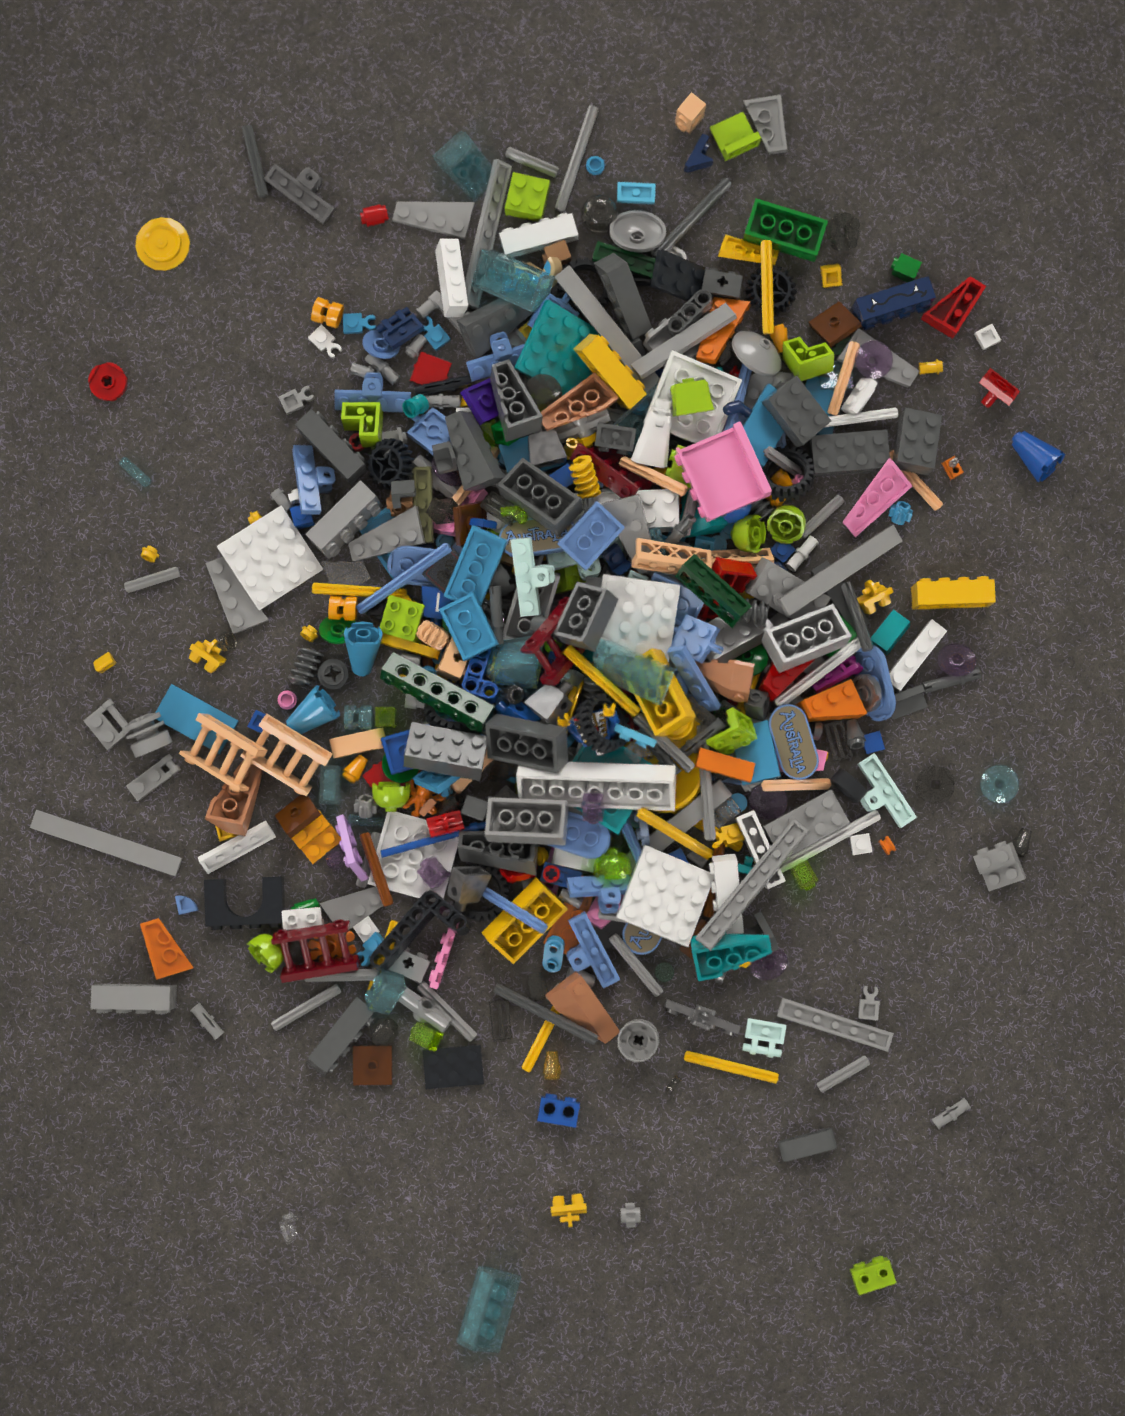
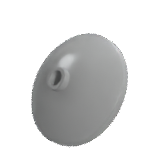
M633 210L616 216L610 224L609 232L613 242L622 249L642 253L656 249L664 242L666 226L659 217L652 213Z
M740 331L733 337L732 348L738 359L747 368L767 377L775 376L780 371L782 366L780 355L772 342L766 337L752 331Z

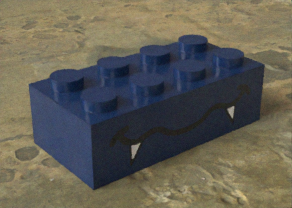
M927 276L857 298L851 310L853 315L861 322L862 327L859 329L869 330L878 323L885 325L891 323L897 317L904 319L911 316L910 313L917 311L920 314L928 311L936 296L930 278Z

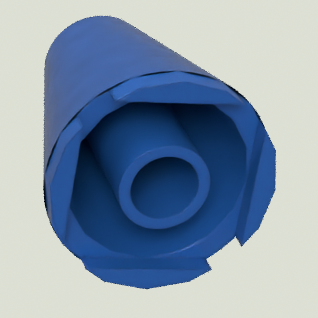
M1026 431L1018 432L1012 438L1013 448L1037 482H1042L1056 470L1057 462L1061 464L1065 458V453Z

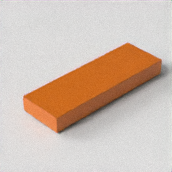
M699 748L695 767L750 783L755 763Z

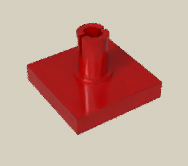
M991 368L979 382L989 390L981 401L987 408H990L998 398L1010 406L1020 390Z

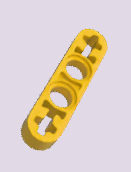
M383 633L381 641L383 645L434 660L439 659L440 650Z

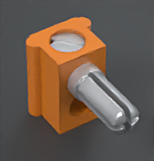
M955 456L942 463L950 480L964 473L958 463V458Z

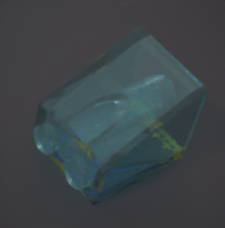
M531 636L504 640V644H499L495 649H492L491 660L493 661L492 664L488 665L487 675L490 676L491 682L499 685L537 689L542 665L534 654L521 653L520 651L525 645L526 640L531 638Z

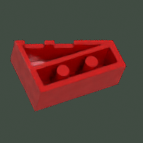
M971 276L968 277L951 293L925 312L921 320L953 339L986 288V285Z
M716 557L711 568L738 594L743 593L746 590L745 586L750 580H754L757 577L752 564L749 562ZM713 599V602L719 606L718 602ZM705 603L700 610L702 617L710 619L718 617Z
M815 659L781 673L778 672L772 661L758 689L768 692L770 701L773 702Z

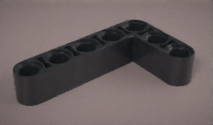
M426 891L370 956V963L380 972L387 971L434 916L459 936L468 934L471 925L463 914L436 892ZM431 898H436L434 904L428 905V901ZM450 910L448 916L442 917L443 911ZM418 913H423L421 919L415 920V916ZM464 921V926L457 929V923ZM410 927L409 933L403 935V930ZM397 942V947L390 950V945ZM384 957V962L377 965L378 959Z

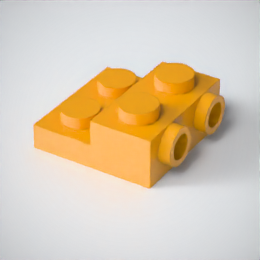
M320 810L318 811L321 815L291 838L312 864L330 852L342 840L341 836L338 835L337 831Z

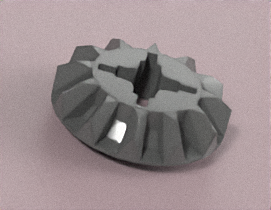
M329 659L319 667L318 679L324 687L338 689L344 686L348 680V669L342 661ZM331 667H333L335 672H341L336 676V682H334L332 677L327 676L331 673Z

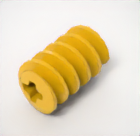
M589 455L576 457L572 461L573 464L569 466V470L573 471L571 476L575 478L573 483L577 485L575 490L579 492L577 496L580 498H593L602 493L599 490L600 485L597 483L598 479L595 476L596 472L593 469L594 465Z

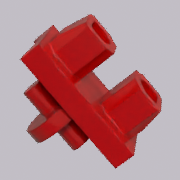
M460 810L426 818L431 838L465 830Z

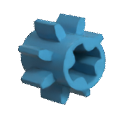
M898 501L896 505H891L888 516L891 517L893 523L903 525L905 521L910 522L913 510L910 509L911 506L908 503Z

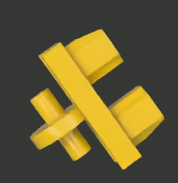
M866 581L865 589L862 590L863 595L857 598L859 606H861L865 614L870 615L876 612L875 602L878 601L879 606L882 607L891 603L890 594L893 593L892 587L886 588L884 585H880L879 582Z
M205 639L203 643L197 641L195 644H191L189 648L192 650L189 659L194 663H199L202 658L207 660L204 669L209 673L215 672L227 660L219 655L221 649L217 647L218 641L216 639L212 642Z
M582 1194L571 1195L572 1205L564 1204V1196H554L553 1207H551L552 1217L562 1216L560 1217V1223L568 1222V1226L573 1227L572 1221H580L579 1215L573 1214L587 1213L586 1203H584Z

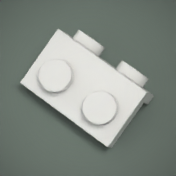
M860 378L841 407V410L846 414H858V412H861L874 393L878 383L871 378Z
M320 907L282 911L283 929L287 931L324 924Z

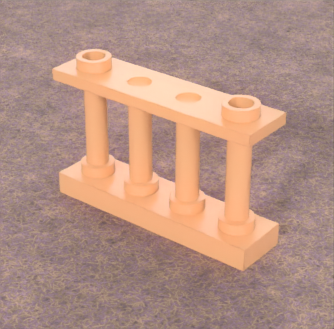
M199 713L196 721L201 723L202 729L191 751H180L179 754L185 757L184 760L187 763L196 764L228 784L229 789L237 793L248 791L249 787L244 785L242 781L253 759L265 757L268 750L210 714ZM213 730L216 732L217 737L206 760L198 756V753L208 732ZM227 739L231 741L232 746L221 769L212 765L223 741ZM242 748L246 751V757L236 778H233L227 772L238 750Z
M266 714L259 724L263 731L256 743L263 746L269 734L276 736L280 741L269 759L256 757L251 765L257 766L293 788L296 793L307 797L312 789L308 782L319 765L326 766L333 753ZM286 744H289L296 749V752L284 770L276 765L275 762ZM245 750L242 752V754H241V756H240V757H242V758H244V759H245V757H246V754H245L246 751H245ZM302 755H307L313 761L302 779H299L291 773Z

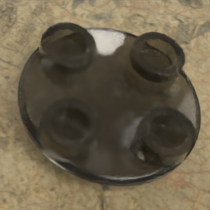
M547 374L536 375L530 378L525 385L540 412L562 397L559 382Z

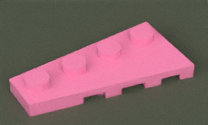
M889 458L842 522L854 537H857L912 487L911 483L892 459Z

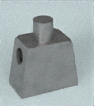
M541 425L540 431L528 436L529 461L535 467L543 468L566 462V453L554 429L546 431Z
M565 680L558 688L554 685H544L529 697L525 703L545 722L558 726V717L563 720L564 714L572 707V702L566 695L573 687Z
M480 866L452 867L447 894L456 901L454 908L464 912L467 903H478L492 875Z

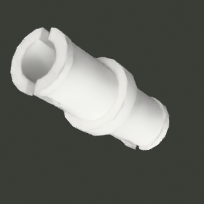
M810 535L803 545L795 550L796 553L785 565L795 572L800 564L809 558V554L819 542Z

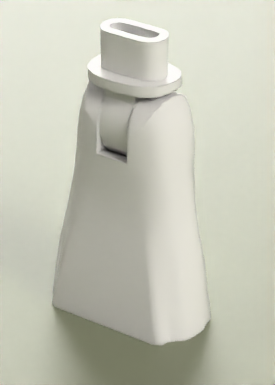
M656 398L655 406H652V410H650L646 417L642 432L631 457L632 461L638 464L667 468L671 429L670 413L672 411L670 409V400Z

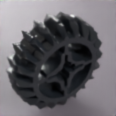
M772 265L773 284H775L773 299H783L781 302L773 304V311L778 316L780 310L785 313L786 307L791 308V302H794L796 299L793 295L797 293V290L793 289L796 287V282H791L793 276L787 277L788 270L782 273L781 266L778 267V270H774L775 266ZM759 268L756 270L757 275L751 274L752 280H748L747 284L749 286L746 287V292L749 293L746 298L752 299L750 301L751 306L756 304L755 311H758L759 308L762 309V300L756 289H759V292L762 293V283H760L761 269ZM778 280L784 284L786 292L778 286Z
M395 438L383 439L380 442H376V446L371 447L372 452L368 453L370 460L365 461L369 464L366 470L371 471L368 477L374 478L372 483L378 484V487L391 490V481L410 480L408 476L414 475L411 469L415 468L412 465V461L415 459L410 457L412 451L408 450V445L403 444V441ZM395 472H398L393 479H391V477L394 476Z

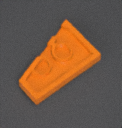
M159 918L140 924L156 980L194 968Z

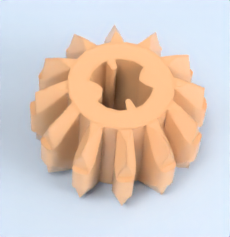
M429 620L423 621L416 633L420 640L437 650L443 649L450 638L446 630Z

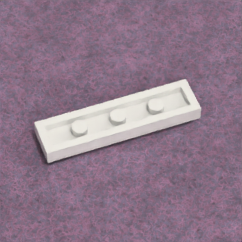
M264 821L247 830L246 836L238 835L199 856L198 860L207 874L274 839L276 836L267 821Z

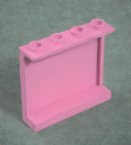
M741 421L733 424V428L681 450L679 447L676 448L675 461L678 466H682L684 471L682 473L683 479L686 484H690L692 488L689 490L693 501L697 500L700 506L697 507L701 518H705L706 522L771 496V487Z

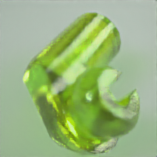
M517 505L500 507L502 517L512 516L519 524L527 522L528 515L521 507Z

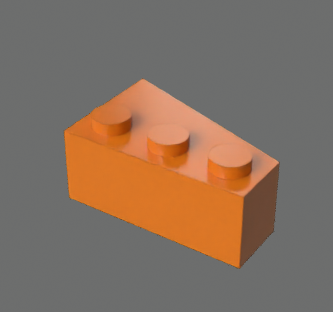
M852 679L795 704V706L804 711L808 722L858 719L867 715Z

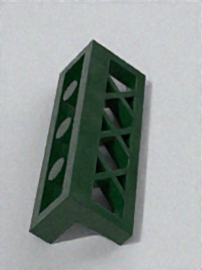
M597 241L592 261L597 262L615 253L628 263L631 273L652 279L655 258Z
M695 554L681 566L675 575L680 582L731 628L752 607L751 604ZM683 572H685L690 577V579L686 578L683 575ZM698 586H701L704 589V592H702ZM713 599L718 602L719 606L713 602ZM727 612L734 616L735 619L733 620L731 617H729Z

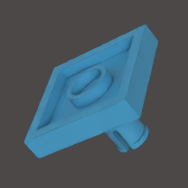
M422 770L413 777L416 785L437 794L441 793L442 797L450 796L449 794L453 793L450 785L461 777Z

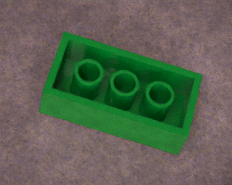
M756 198L743 240L761 245L763 240H771L772 249L815 262L828 220Z

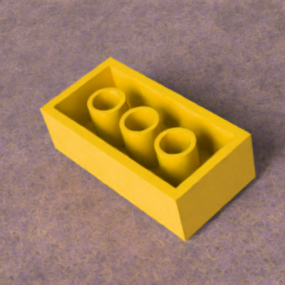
M589 334L573 350L591 372H595L619 397V400L616 402L620 407L631 409L647 395L644 391L645 386L640 380L633 378V371L627 365L624 366L619 361L621 360L620 355L615 350H610L608 347L609 342L604 336Z
M980 576L975 580H969V577H959L958 580L950 581V578H939L938 581H931V578L919 579L911 587L912 610L989 607L996 602L994 579H989L988 576Z
M651 648L621 668L655 736L666 737L696 718L662 650Z
M537 877L512 901L518 907L548 925L546 931L568 910L564 903ZM505 910L481 932L487 941L512 964L543 935Z

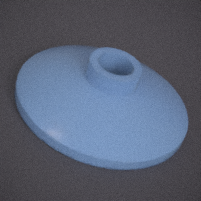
M377 330L367 332L363 337L362 344L369 354L381 359H389L398 354L400 346L393 350L384 340L383 332L378 333Z

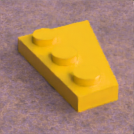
M725 234L718 257L761 263V245ZM772 249V265H775L779 251Z

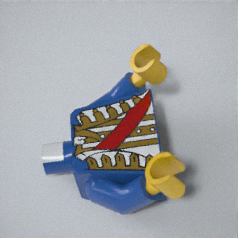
M612 703L611 707H607L604 704L602 709L592 712L596 729L608 740L614 738L617 732L613 730L616 723H620L615 711V703ZM567 713L564 714L565 720L558 717V726L566 727L568 733L573 738L582 743L584 747H587L585 744L587 740L583 741L581 739L583 734H579L577 731L580 728L575 723L578 719H575V716H573L569 720V714ZM597 750L595 751V752H596V755H602V754H604V753H598Z

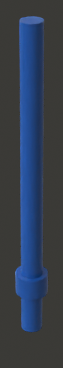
M486 821L470 823V826L465 827V830L461 831L485 830ZM459 831L433 838L427 837L380 850L381 856L384 858L459 837Z

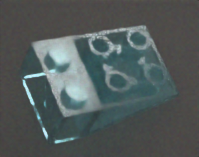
M459 131L432 157L461 190L474 201L487 189L492 165L468 134Z

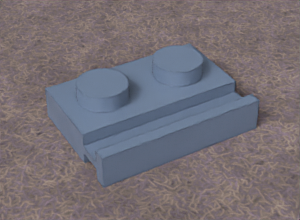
M637 809L633 811L634 821L639 822V828L636 829L637 840H641L642 846H650L648 824L636 816Z

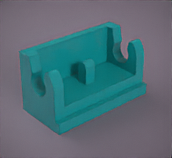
M893 609L871 637L872 644L878 647L885 655H888L909 629L910 621Z

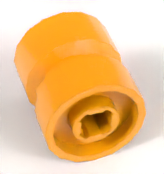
M317 297L312 309L311 321L320 324L326 322L327 326L337 329L343 316L344 305L336 302L330 304L329 300Z
M330 595L328 618L340 620L343 617L346 621H356L358 597L346 596V598H343L342 595Z

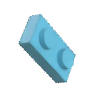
M618 182L617 203L654 204L655 184Z
M617 723L613 730L620 733V738L630 741L631 738L635 739V744L644 748L647 745L654 747L657 742L656 739Z

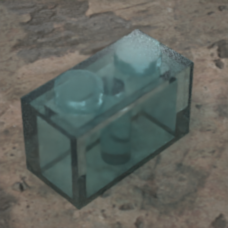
M321 765L319 804L341 805L342 766Z
M382 970L379 976L374 979L371 989L367 990L365 994L368 1010L389 1015L406 989L404 975Z

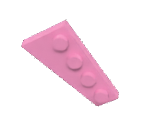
M448 928L447 933H443L440 944H443L441 952H437L434 961L437 965L435 970L431 971L429 981H431L429 987L438 989L456 935L450 928Z

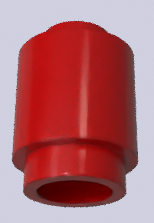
M379 204L362 208L363 212L360 213L361 222L366 224L367 227L382 224L384 221L389 220L385 205L380 206Z

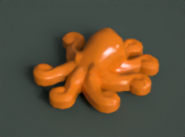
M413 779L405 782L411 784L410 794L412 796L402 808L408 809L415 803V810L411 812V815L419 818L421 816L419 810L430 797L440 802L446 800V797H442L441 793L432 796L435 792L416 785L415 788ZM433 806L428 813L435 815L437 808Z
M351 931L347 932V942L353 941L355 938L354 933ZM337 934L326 935L331 958L336 954L338 956L335 958H341L342 952ZM318 937L308 942L309 949H314L310 951L312 960L322 955L320 943L315 940ZM355 945L348 946L350 954H354L356 952ZM323 955L319 957V961L324 960Z

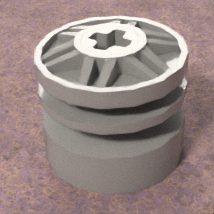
M160 712L145 714L131 720L126 726L122 727L124 732L131 729L134 732L126 736L127 739H137V742L130 746L135 758L173 742L168 730L159 732L157 729L164 724V721L154 722V719L161 717Z
M634 1019L627 1022L620 1030L617 1038L618 1048L626 1059L633 1062H643L650 1059L656 1052L659 1045V1033L651 1022L644 1019ZM635 1035L644 1037L642 1040L643 1044L634 1042L636 1039Z

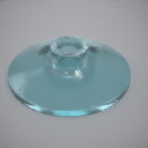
M995 765L983 773L980 781L981 791L988 800L994 803H1005L1016 796L1019 789V779L1016 773L1008 766ZM996 781L1001 782L1002 785L1000 788H997L995 786Z

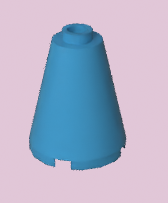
M355 622L351 624L350 628L347 629L346 627L344 630V639L352 671L358 676H366L371 673L383 638L381 628L373 627V623Z
M317 685L286 720V726L303 734L337 719L340 716L339 710L335 711L334 707L336 704L324 689L318 690L319 686Z

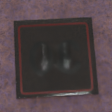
M452 550L427 568L422 575L440 591L445 593L459 555Z

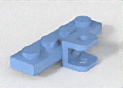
M505 332L491 335L489 340L493 354L466 362L472 382L491 376L493 364L509 359L513 367H515L525 344L512 348Z
M367 372L364 376L362 390H335V410H342V402H380L383 412H403L402 404L405 400L411 398V392L383 391V377L381 373Z
M293 445L292 452L301 514L320 515L319 493H329L332 491V484L335 483L334 469L331 467H316L315 469L312 445Z
M686 645L670 647L667 654L676 667L673 672L684 694L690 691L702 712L718 710L721 704Z
M632 874L568 877L566 884L569 898L598 896V906L603 914L617 913L621 895H625ZM610 904L612 908H607L605 905Z
M584 911L569 919L568 922L580 943L569 949L566 953L573 970L581 971L592 966L603 989L619 981L620 978L586 912Z

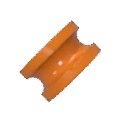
M888 836L885 837V840H879V844L887 855H890L891 851H896L893 842Z

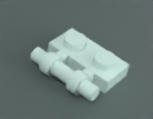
M747 1018L744 1037L750 1038L752 1041L751 1044L743 1043L742 1051H747L753 1055H756V1053L764 1054L770 1058H773V1056L781 1057L782 1050L775 1049V1044L784 1043L786 1025ZM758 1040L769 1042L768 1047L758 1046Z

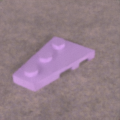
M343 814L337 816L338 825H335L342 839L339 843L346 855L343 857L345 865L353 870L361 882L369 878L360 866L363 861L355 847L357 843L351 825Z

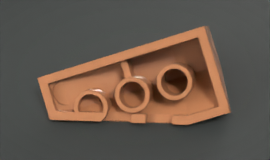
M594 372L541 411L543 416L542 426L548 431L604 411L619 400V397Z
M711 659V662H703V664L696 662L713 691L735 702L748 703L755 664L737 660L719 663L717 659Z
M243 761L240 763V765L237 767V769L233 772V774H234V775L232 776L233 778H236V775H237V773H238V771H239V769H240V767H241ZM250 765L242 781L244 785L249 787L248 791L234 792L225 783L217 797L215 796L211 800L205 819L227 833L246 836L263 770L255 765Z
M576 971L545 994L556 1011L577 1025L599 1036L598 1039L606 1044L619 1034L620 1030L586 981Z

